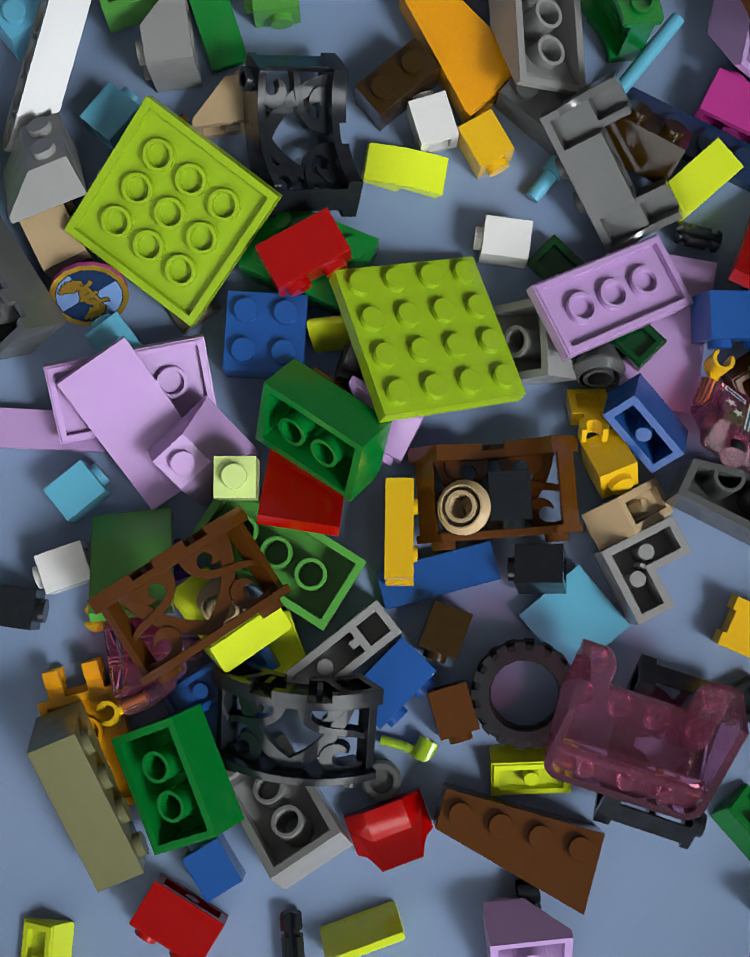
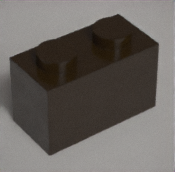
M413 38L355 86V103L375 127L381 131L407 110L408 101H411L415 95L431 90L438 84L440 65L416 38Z
M629 99L632 105V113L609 124L607 131L627 169L652 182H656L664 177L669 180L684 155L693 133L687 130L678 120L666 119L654 113L647 104Z

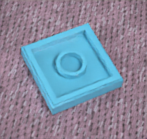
M579 564L567 572L566 594H542L517 615L539 642L550 644L555 650L561 652L566 657L574 673L631 626Z

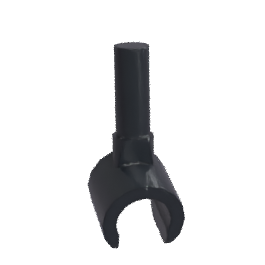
M523 879L516 880V898H524L541 909L540 890Z

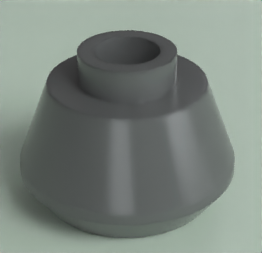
M605 343L576 356L573 365L577 377L575 381L587 389H606L612 387L620 381L626 371L622 358L616 348L610 343Z

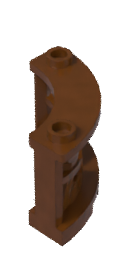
M550 435L503 441V444H435L408 449L409 465H415L420 536H416L417 544L431 543L432 551L456 549L455 542L545 535V542L569 541V533L583 532V523L579 524L573 452H578L577 436ZM554 455L556 456L558 484L546 482L550 474ZM497 460L500 471L512 470L514 463L524 461L530 470V475L534 474L531 480L533 519L528 520L534 527L501 529L500 521L492 522L490 515L483 526L490 531H477L471 535H457L448 530H438L436 501L439 500L443 491L435 494L433 464L444 489L456 480L465 479L460 474V468L464 465L474 468L476 476L472 481L478 484L483 481L487 473L488 461ZM542 490L559 492L560 521L547 522L540 518L539 511L542 507L554 508L549 500L538 498Z
M240 505L205 525L185 540L174 544L150 559V562L125 575L87 600L96 615L100 612L104 615L142 675L139 680L143 686L156 678L161 685L183 671L179 665L180 663L217 641L259 613L262 619L284 606L280 598L292 589L288 583L285 585L281 583L244 525L248 517ZM231 543L243 561L234 562ZM201 553L209 554L211 556V563L209 565H213L220 560V568L214 570L200 569L196 562L198 555ZM179 564L185 572L200 579L221 577L218 598L209 620H187L164 614L175 594V579L170 568ZM247 567L263 591V594L255 599L246 598L243 593L244 587L247 584L254 583L246 578L235 581V571ZM158 583L165 588L166 593L160 605L154 609L148 605L156 601L157 598L150 597L147 590L150 585ZM119 602L133 614L144 620L137 629H135ZM232 602L238 607L246 609L224 623ZM151 625L160 628L153 638L154 647L162 639L168 640L172 647L169 654L159 661L154 659L140 637ZM181 633L206 635L182 650L183 638Z

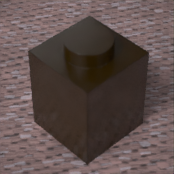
M433 600L417 642L418 646L425 648L422 656L445 664L447 657L457 660L473 614Z

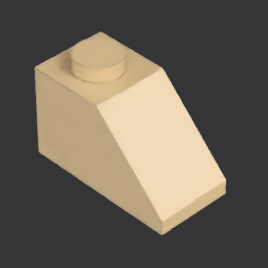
M240 70L234 72L233 75L224 76L192 119L193 127L208 139L245 133L244 91L241 90L239 85ZM265 111V117H267L270 112Z
M654 477L581 516L586 524L589 536L595 541L600 551L639 533L674 511L670 505L664 502L666 496L657 478Z

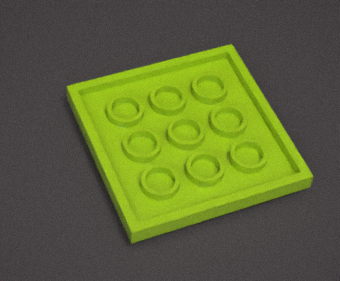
M146 96L64 231L192 327L201 318L283 195L155 97Z
M473 256L341 269L335 271L330 276L329 281L379 423L520 401L526 395Z

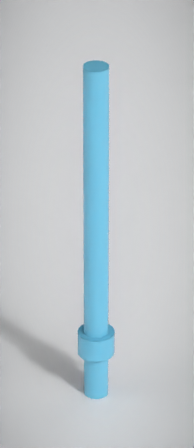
M673 12L619 78L626 94L683 25L684 20L679 14ZM551 155L542 167L543 173L526 192V196L533 202L538 203L555 181L560 182L563 179L555 163L558 155Z

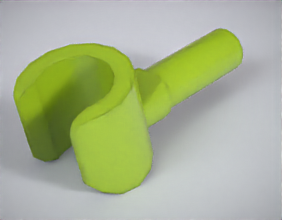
M382 735L380 739V745L404 751V753L410 754L421 762L431 760L438 749L437 743L423 735L419 736L415 745L386 735Z

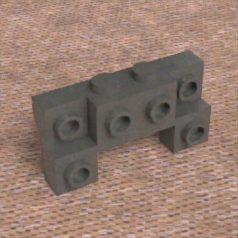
M615 71L580 88L576 95L541 112L539 117L558 155L555 163L560 175L564 180L570 178L576 190L573 192L575 204L581 214L587 212L608 254L632 245L645 236L682 219V209L666 177L636 190L605 127L632 113V105Z

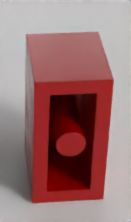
M327 207L255 246L258 258L281 298L287 294L295 297L304 293L312 287L311 281L324 274L327 278H330L335 271L346 269L348 267L346 262L351 260V249Z
M160 873L130 920L129 925L136 928L134 930L135 934L149 944L158 942L169 949L171 957H206L225 926L229 915L209 902L207 903L204 899L168 876Z

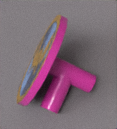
M85 259L82 262L64 267L53 277L49 286V293L66 320L82 326H90L98 317L107 313L111 316L117 311L120 315L124 312L129 301L127 282L120 272L105 261L98 263L91 259Z

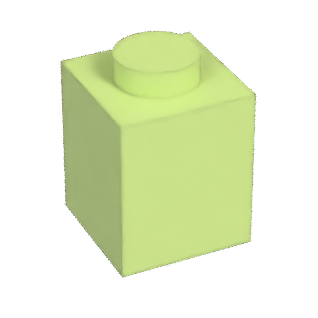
M214 456L213 498L217 501H259V459L256 456Z

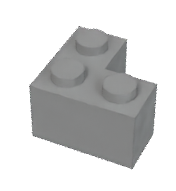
M672 515L662 518L629 538L600 551L598 550L593 555L628 623L640 625L675 607L656 570L692 551Z

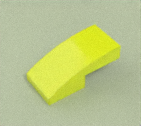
M719 137L668 181L682 209V219L676 221L677 223L682 222L744 167Z
M368 143L361 178L364 183L394 192L405 189L432 198H438L443 195L449 158L400 146Z

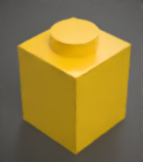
M492 109L457 127L459 132L457 145L477 179L486 174L489 177L496 176L510 166L509 161H511L515 148Z
M614 429L609 430L607 442H602L599 434L586 439V442H580L582 464L602 499L614 494L626 493L632 487L639 485L637 461L628 445Z

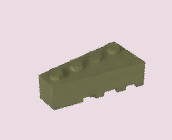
M82 700L37 717L29 742L27 756L97 892L143 874L145 855L149 854L146 838L141 831H136L132 821L130 806L120 793Z

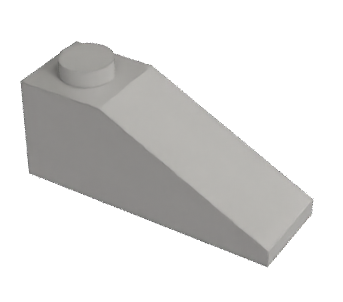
M376 599L285 672L287 674V682L309 684V677L347 676L398 636L402 630Z

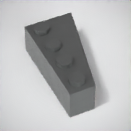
M0 216V360L31 354L63 326L67 320Z
M696 458L681 466L664 502L750 545V473H745V470Z

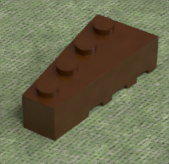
M443 782L433 818L435 829L584 915L605 833L598 826Z

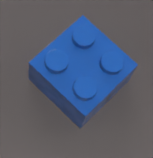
M228 290L223 371L226 376L269 379L294 358L306 365L308 336L306 321L309 319L308 295L291 297L290 294H287L281 298L279 293Z

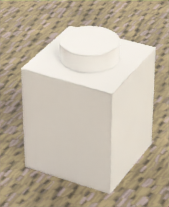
M432 90L424 91L415 95L411 101H408L407 118L417 150L435 154L457 147L459 132L446 91L438 93Z
M486 215L483 227L476 226L473 250H479L478 263L524 269L529 258L533 221Z
M78 540L34 556L37 566L32 567L33 576L38 588H44L46 594H58L89 583L91 550L87 541Z

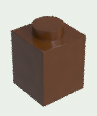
M462 679L432 688L426 693L441 741L449 739L450 744H457L473 738L472 731L479 730L480 727L465 680Z

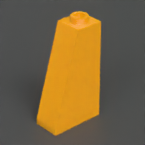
M399 0V10L412 34L440 65L438 81L443 90L446 91L447 97L462 124L486 112L497 101L499 91L512 77L491 28L463 0Z

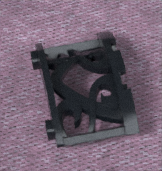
M247 52L245 66H242L239 72V85L241 90L244 91V128L250 170L283 195L268 218H276L277 212L321 211L326 207L329 211L338 210L341 217H356L364 182L354 164L350 145L342 144L339 123H346V95L349 69L336 53H321L320 56L257 55L256 52ZM267 71H287L290 93L287 94V88L283 80L276 78L273 81L275 92L273 95L268 94L266 91ZM300 72H318V77L301 84ZM311 106L316 107V119L310 118L307 114ZM292 108L301 127L309 133L318 136V144L304 155L301 166L291 160L272 139L278 125ZM265 111L270 112L267 117H265ZM313 159H321L322 168L316 165L312 172ZM280 179L287 184V190H281L282 183ZM298 180L301 181L302 189H292L296 186Z
M641 654L623 695L626 699V709L623 708L621 713L623 718L622 720L615 718L606 752L612 753V756L608 758V767L605 773H601L599 777L593 820L609 825L612 820L678 842L679 847L688 849L694 838H700L704 833L707 815L703 813L711 768L727 725L731 726L734 723L739 705L738 702L734 701L733 685L725 683L722 686L658 665L656 658ZM656 683L681 692L673 700ZM690 695L715 702L710 715L706 719L701 720L697 716V711L703 706L702 704L692 705L683 712L681 706ZM661 710L664 712L661 719L655 725L647 727L643 723L642 718L646 711H651L654 718L660 715ZM672 722L681 739L687 760L673 772L654 781L652 767L648 759L642 752L633 747L635 737L648 738L659 734ZM695 732H703L699 744ZM633 762H637L641 766L644 779L643 785H640V775L637 774L631 778L627 773L628 766ZM689 779L685 792L679 786ZM660 796L661 806L670 814H672L671 803L678 800L683 810L681 823L657 816L655 812V798ZM644 801L646 812L621 804V802Z
M248 659L230 672L223 671L219 666L212 667L211 682L218 686L216 746L227 771L239 772L268 782L312 787L341 786L344 788H355L361 782L376 779V769L373 768L377 707L383 704L384 689L360 673L339 677H309V684L287 682V674L264 668ZM262 704L272 706L273 711L262 713L265 708ZM286 709L297 710L301 721L306 727L322 734L309 746L293 754H289L280 747L264 727L277 722ZM359 709L358 725L348 724L354 710ZM312 711H327L328 713L320 720L313 715ZM239 723L247 724L238 735ZM338 737L357 738L356 755L335 757V754L339 752L348 754L351 748L348 741Z

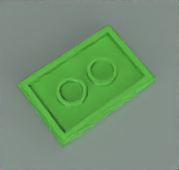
M171 507L154 509L153 511L143 510L92 517L89 599L174 545V516ZM172 567L170 569L174 576V567ZM158 583L150 585L147 590L150 597L157 598L156 601L148 605L154 609L160 605L166 593L165 588ZM174 597L164 614L174 613ZM119 602L128 618L138 617ZM88 603L90 621H106L102 612L96 615Z

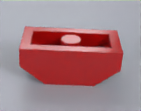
M419 787L397 795L390 800L381 801L344 815L357 855L367 857L382 872L424 857L426 838L433 825Z

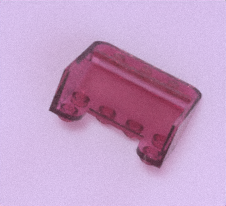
M583 639L560 689L545 749V770L551 777L676 819L692 820L700 817L707 809L749 735L743 691L720 683H709L701 686L695 692L687 709L610 684L617 671L615 653L607 646Z

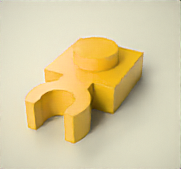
M606 389L566 390L565 403L570 425H579L577 437L580 442H586L587 433L590 432L599 434L602 442L608 441L610 424L602 416L607 400Z

